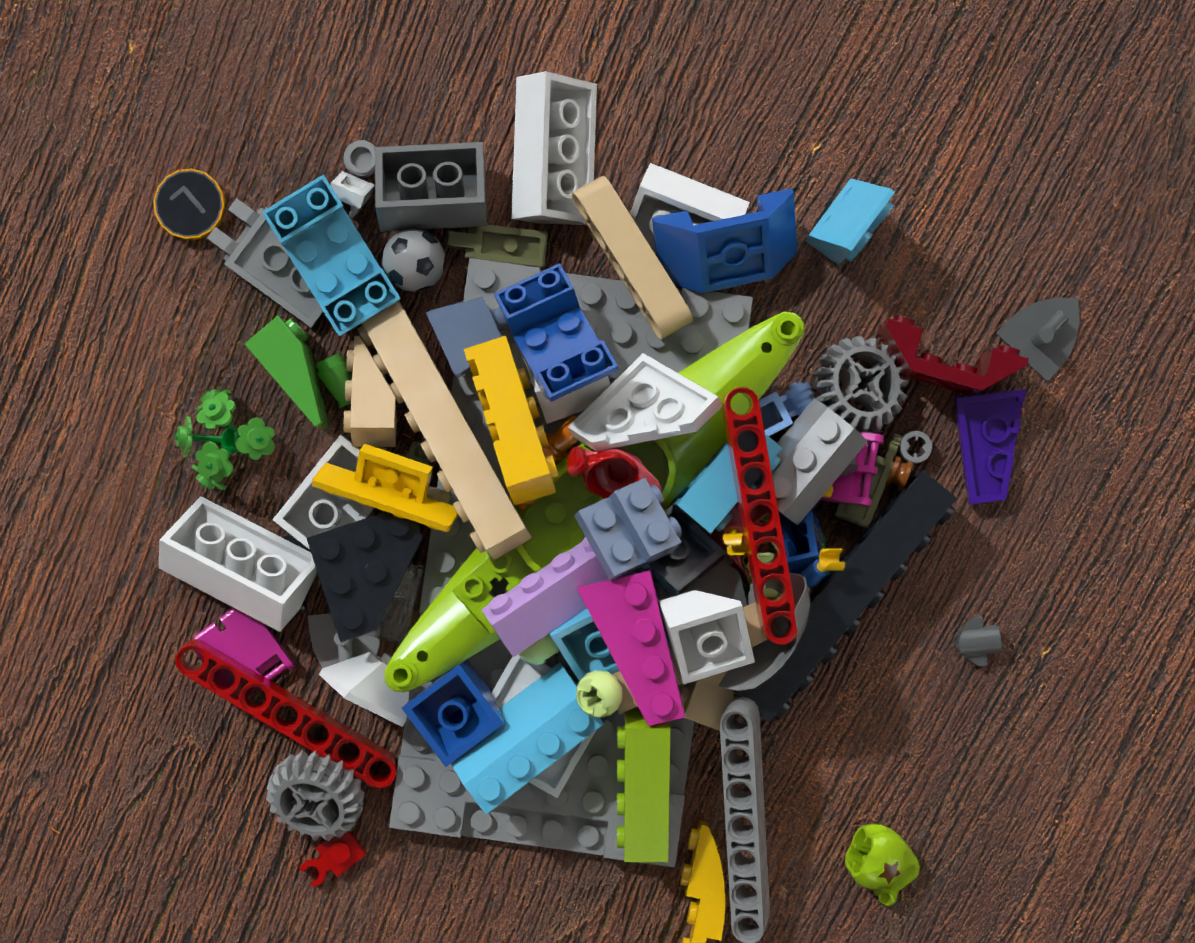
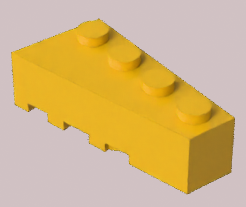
M502 336L465 348L466 359L473 374L472 378L484 410L486 423L494 441L493 445L513 505L516 506L556 493L552 478L558 477L559 474L553 456L545 457L543 448L549 447L543 425L536 427L533 420L540 417L534 396L526 398L524 390L531 388L525 368L517 370L507 337Z

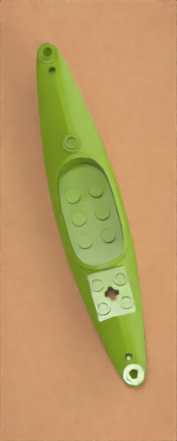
M782 312L749 328L678 374L718 396L720 402L728 391L738 387H747L753 390L759 400L784 368L804 335V323L797 314ZM736 394L732 397L731 408L736 414L744 415L749 409V401L744 395ZM720 408L697 432L619 447L638 456L645 468L659 481L662 488L663 505L661 507L663 510L687 487L726 442L727 437L722 409ZM581 443L579 445L584 449L596 452L594 449L590 448L584 443ZM568 455L556 465L559 476L552 478L556 493L537 498L531 505L527 503L523 510L517 505L515 506L532 539L495 560L492 559L487 551L480 553L477 548L473 551L408 632L385 668V682L390 689L405 693L446 673L461 662L500 639L481 610L496 597L491 592L494 588L491 583L492 580L496 577L499 581L505 578L509 583L506 586V591L508 592L519 585L527 575L537 573L550 564L557 555L568 552L583 541L585 535L574 516L579 510L604 499L592 494L587 489L582 473L575 477L568 474Z

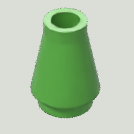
M339 352L316 363L315 365L319 371L316 373L336 399L339 407L350 404L351 402H346L345 382L346 380H352V372H347V359H344L342 353Z

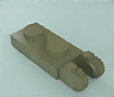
M881 429L876 431L870 430L869 433L881 434ZM894 433L889 438L884 457L876 456L875 467H878L877 475L872 477L869 498L872 499L871 507L838 503L833 516L868 529L886 486L885 483L888 475L892 470L894 463L892 461L900 444L901 435Z

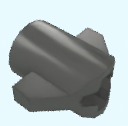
M981 615L972 616L954 635L953 641L959 652L978 666L988 665L987 654L1002 651L998 625L983 626V617Z

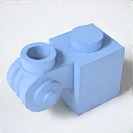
M795 382L789 385L790 389L786 391L785 395L779 397L776 391L759 400L766 435L771 436L792 425L791 418L796 415L800 416L815 398V393L811 391L809 382Z

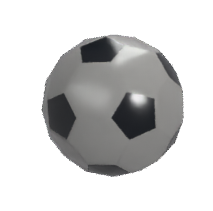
M410 228L398 232L387 242L382 254V265L386 276L395 286L404 291L419 292L432 287L440 279L446 266V257L442 244L433 234L426 230Z

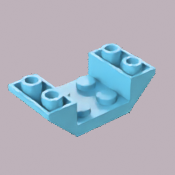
M324 174L262 211L263 216L339 337L401 299L344 210L342 203Z

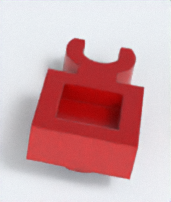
M346 831L341 838L334 836L329 842L325 840L315 849L321 857L307 859L299 869L301 872L311 866L318 869L319 876L311 882L312 887H316L325 880L328 870L331 869L336 877H338L363 858L367 852L352 832Z

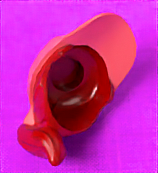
M578 446L573 447L568 454V474L575 477L582 473L587 489L602 499H606L614 491L646 478L650 486L656 485L662 493L659 481L645 468L641 459L628 450L616 447L593 452Z

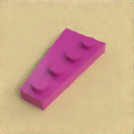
M651 569L620 576L611 581L607 579L578 586L577 590L648 726L685 718L684 706Z

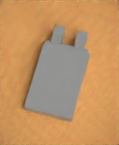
M236 198L228 210L248 224L236 241L216 227L207 239L227 253L223 258L226 261L224 264L313 328L324 312L263 216L262 211L266 210L267 207L265 209L260 208L256 213Z

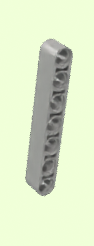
M737 697L729 703L720 720L731 927L733 935L740 942L756 943L762 938L770 918L760 713L754 701L746 697ZM738 714L743 716L747 723H738L732 715ZM734 749L744 750L749 757L743 758L738 756ZM736 784H745L751 791H742ZM738 818H747L753 825H745ZM741 851L749 852L754 858H746L742 855ZM743 885H750L756 891H748ZM745 918H751L755 920L757 924L749 923L748 921H746Z

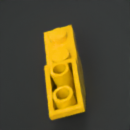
M700 820L698 829L691 828L687 849L693 850L691 863H684L680 879V885L686 886V896L697 898V903L690 902L687 915V923L692 924L690 937H683L682 943H706L707 938L721 941L724 927L725 885L721 860L707 822Z

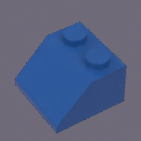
M468 659L449 670L402 707V710L445 767L505 723L488 686Z

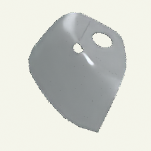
M789 573L798 630L796 637L787 644H776L767 639L752 647L755 662L727 671L718 687L736 691L754 689L771 678L785 664L795 650L808 622L810 597L807 583L803 576L797 573ZM777 579L769 580L764 586V590L771 588L779 594L781 593V584ZM752 583L749 590L748 605L755 602ZM778 616L774 620L780 632L775 636L783 635L788 628L787 619L784 616Z

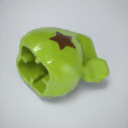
M866 824L858 828L845 856L846 868L855 882L863 888L873 890L875 895L878 896V900L887 906H892L896 903L899 891L915 880L920 872L918 860L906 841L894 830L881 824Z

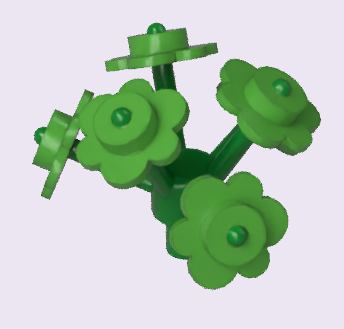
M218 388L207 391L200 398L202 404L196 408L198 413L196 419L199 424L205 425L210 431L215 430L217 426H225L226 429L222 432V435L192 434L190 416L185 417L184 425L178 426L177 432L174 435L176 447L181 448L184 458H188L192 441L206 442L202 449L195 454L199 464L193 463L192 468L199 473L195 478L200 482L201 487H207L212 491L215 487L220 490L226 489V486L221 481L224 477H228L233 473V465L228 460L233 453H248L250 459L258 460L261 454L270 455L275 448V444L271 439L274 436V430L271 427H265V423L261 418H252L247 425H241L239 428L231 422L233 418L231 412L236 408L234 401L230 400L233 392L231 390L227 391V389L220 392ZM216 443H221L222 448L219 449Z

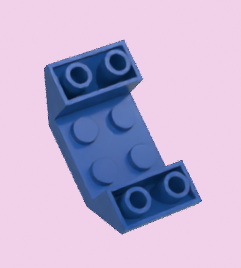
M792 188L758 195V212L693 225L687 210L653 217L656 256L673 284L706 293L774 278L798 252L794 191Z
M560 263L494 293L520 353L543 396L550 402L619 371V367L604 340H598L581 310L574 287Z

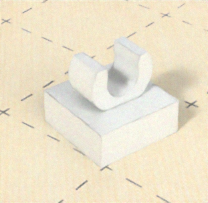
M344 171L331 182V187L340 202L342 203L343 201L350 204L351 211L349 212V217L351 218L370 199L375 186Z

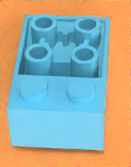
M851 178L805 241L838 266L845 258L851 262L871 238L873 231L882 223L894 207V204L889 200L895 191Z

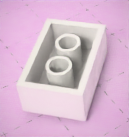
M340 435L273 518L274 522L308 549L310 548L307 537L371 517L377 512V508L363 506L357 501L339 495L328 494L324 490L312 486L314 476L325 462L356 472L360 448L352 447V442L345 436Z

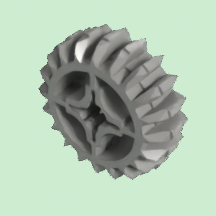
M856 336L852 338V341L848 338L842 339L838 345L834 344L827 349L828 355L825 354L818 360L822 367L816 368L813 372L821 380L813 383L811 388L821 391V395L816 400L821 403L824 402L827 407L852 427L856 428L858 432H867L869 428L872 431L881 429L882 424L891 423L894 419L893 415L900 413L903 408L898 402L904 401L907 397L900 388L907 386L909 381L900 379L899 374L903 372V368L900 366L896 367L894 364L897 359L895 355L888 356L886 354L888 345L882 344L877 347L876 338H869L864 341L862 336ZM852 358L863 360L872 368L866 369L859 362L855 363ZM867 377V379L862 382V385L860 386L859 390L853 392V390H855L858 387V384L861 382V379ZM839 378H840L841 384H842L841 390H840V387H839V381H838ZM850 400L857 401L861 407L865 406L869 412L858 410L848 402Z
M316 750L310 755L301 751L296 756L290 754L275 767L268 781L266 800L271 805L270 812L278 814L277 822L288 824V831L293 829L299 831L301 838L306 834L311 835L314 841L322 836L329 842L334 836L341 838L346 831H350L355 826L363 810V796L365 792L361 790V780L353 778L354 770H345L343 768V761L338 763L332 761L330 754L325 758L320 757Z

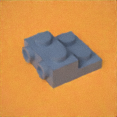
M646 478L614 491L610 497L579 510L574 516L610 581L672 553L681 543L679 538L682 532L679 523L675 518H668L661 507L663 505L661 491L656 485L650 486Z

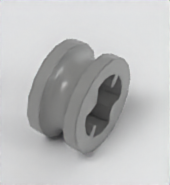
M911 431L903 435L898 446V452L906 462H922L929 457L932 451V442L929 436L920 431ZM911 437H913V441L919 438L923 442V445L920 447L922 454L917 457V453L910 456L906 451L910 447L907 441Z

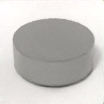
M358 140L346 148L344 164L351 174L364 178L375 173V146L372 143Z

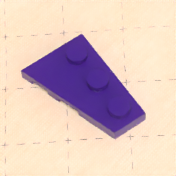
M1027 389L954 399L968 505L1006 500L1014 460L1013 453L1016 436L1019 433L1022 404L1025 401Z

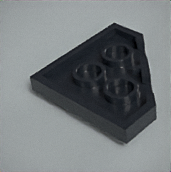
M383 512L306 538L341 643L377 631L415 552H417L423 540L417 522L406 518H398L389 512Z

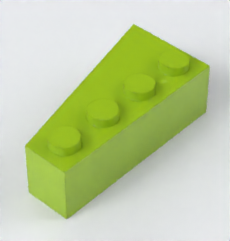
M637 706L624 712V726H617V749H624V760H617V782H624V793H617V815H624V826H617V848H624V862H668L670 721L648 726Z

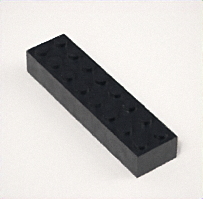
M924 470L913 472L904 488L894 494L872 520L868 529L862 532L840 558L839 562H845L844 570L830 571V578L822 580L809 595L810 610L808 622L795 650L785 664L771 678L756 688L740 691L734 690V694L737 697H746L754 701L758 706L760 716L768 723L773 717L778 721L790 708L791 703L788 699L796 690L802 693L813 681L815 676L811 672L819 662L825 665L838 650L835 643L841 636L846 635L849 637L862 622L858 617L862 611L868 607L870 609L874 608L885 595L882 588L888 580L896 581L909 566L905 562L909 555L915 551L920 553L930 542L932 536L928 533L938 524L942 526L955 511L952 504L957 498Z

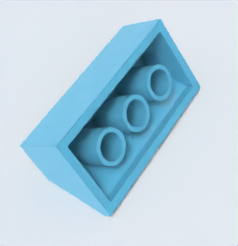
M561 662L499 708L505 723L451 763L464 787L486 815L605 724L603 717H591L582 711L576 700V688L578 685Z

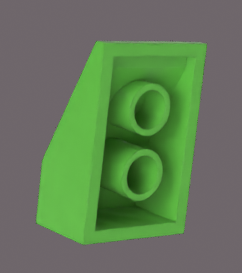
M277 315L249 339L245 345L312 424L325 431L330 427L319 379L316 374L312 351L305 343L309 336L291 318L285 321Z

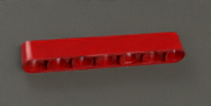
M738 387L724 395L721 401V409L759 625L762 634L768 640L776 644H787L798 633L794 613L795 603L760 404L753 390L747 387ZM736 394L744 395L749 401V409L744 415L736 414L731 408L732 397ZM743 431L751 432L756 439L754 448L749 452L742 451L737 444V438ZM752 467L758 469L762 475V482L755 489L748 488L744 482L745 472ZM757 505L765 506L769 513L767 522L761 526H756L750 518L752 509ZM764 542H770L775 548L774 558L767 563H762L757 556V549ZM777 579L781 584V593L773 600L767 599L763 592L764 586L769 580ZM778 616H784L788 622L787 631L781 636H773L770 631L772 620Z
M191 639L185 642L178 651L175 663L178 671L184 676L314 752L316 750L323 758L330 754L332 761L336 763L343 761V768L345 770H354L353 775L376 788H385L394 781L397 768L396 759L387 749L202 640ZM188 650L200 652L203 657V663L199 666L189 665L184 658L185 652ZM221 668L229 669L233 672L235 681L228 685L221 684L216 678V671ZM252 687H259L265 692L266 699L261 703H254L249 700L247 690ZM282 706H291L296 710L297 718L292 721H284L279 717L278 709ZM315 724H321L327 728L329 734L324 739H315L310 735L309 728ZM345 743H354L358 746L360 752L357 756L348 758L341 754L339 748ZM377 761H384L391 769L387 774L378 776L371 771L370 767Z

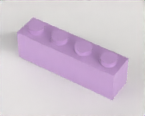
M585 537L580 544L568 552L557 555L550 564L537 573L527 575L519 585L507 593L493 598L489 605L481 610L510 654L515 657L587 608L577 590L578 586L609 578ZM633 570V571H631V572H629V573H627V574H625V575L633 574V573H636V572H635V570Z

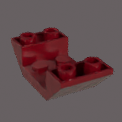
M895 315L894 319H887L877 329V335L881 342L888 345L887 352L889 356L893 354L897 357L894 364L896 367L900 366L903 368V372L900 373L902 377L966 395H972L986 389L1027 366L1029 358L1019 356V349L999 345L998 349L992 348L980 355L977 368L962 363H956V366H947L941 364L943 359L935 355L921 353V357L916 356L923 328L914 326L915 320Z

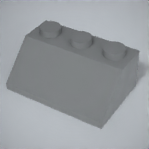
M815 398L777 442L783 448L777 455L781 461L772 471L778 511L797 526L868 442L854 427ZM762 475L753 483L756 487L760 486Z

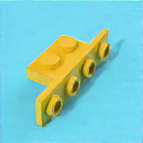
M364 444L359 450L356 472L325 462L312 481L313 487L322 489L328 494L339 495L357 501L363 506L374 507L392 513L398 518H406L424 524L434 530L449 532L459 516L453 505L427 497L433 470L432 466Z

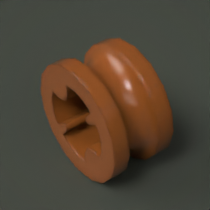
M895 456L892 461L894 462L892 470L885 484L887 487L891 484L894 485L896 490L900 492L908 480L913 462L907 461V463H902L900 457Z

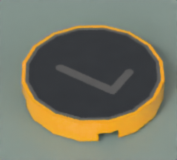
M192 168L177 170L166 176L157 187L153 200L155 216L160 225L174 237L186 240L202 239L210 235L215 227L218 228L222 223L225 214V195L218 182L206 172Z

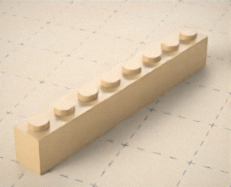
M398 300L362 322V326L357 328L367 347L373 344L378 354L373 356L375 363L383 375L389 373L394 382L389 387L395 395L397 402L401 404L405 401L410 410L404 415L414 433L421 430L426 441L420 445L431 463L435 460L438 461L442 471L438 472L437 476L447 493L451 490L455 492L458 501L453 503L460 518L464 523L468 520L472 523L475 531L470 536L479 552L487 551L492 559L495 560L532 539L400 301Z

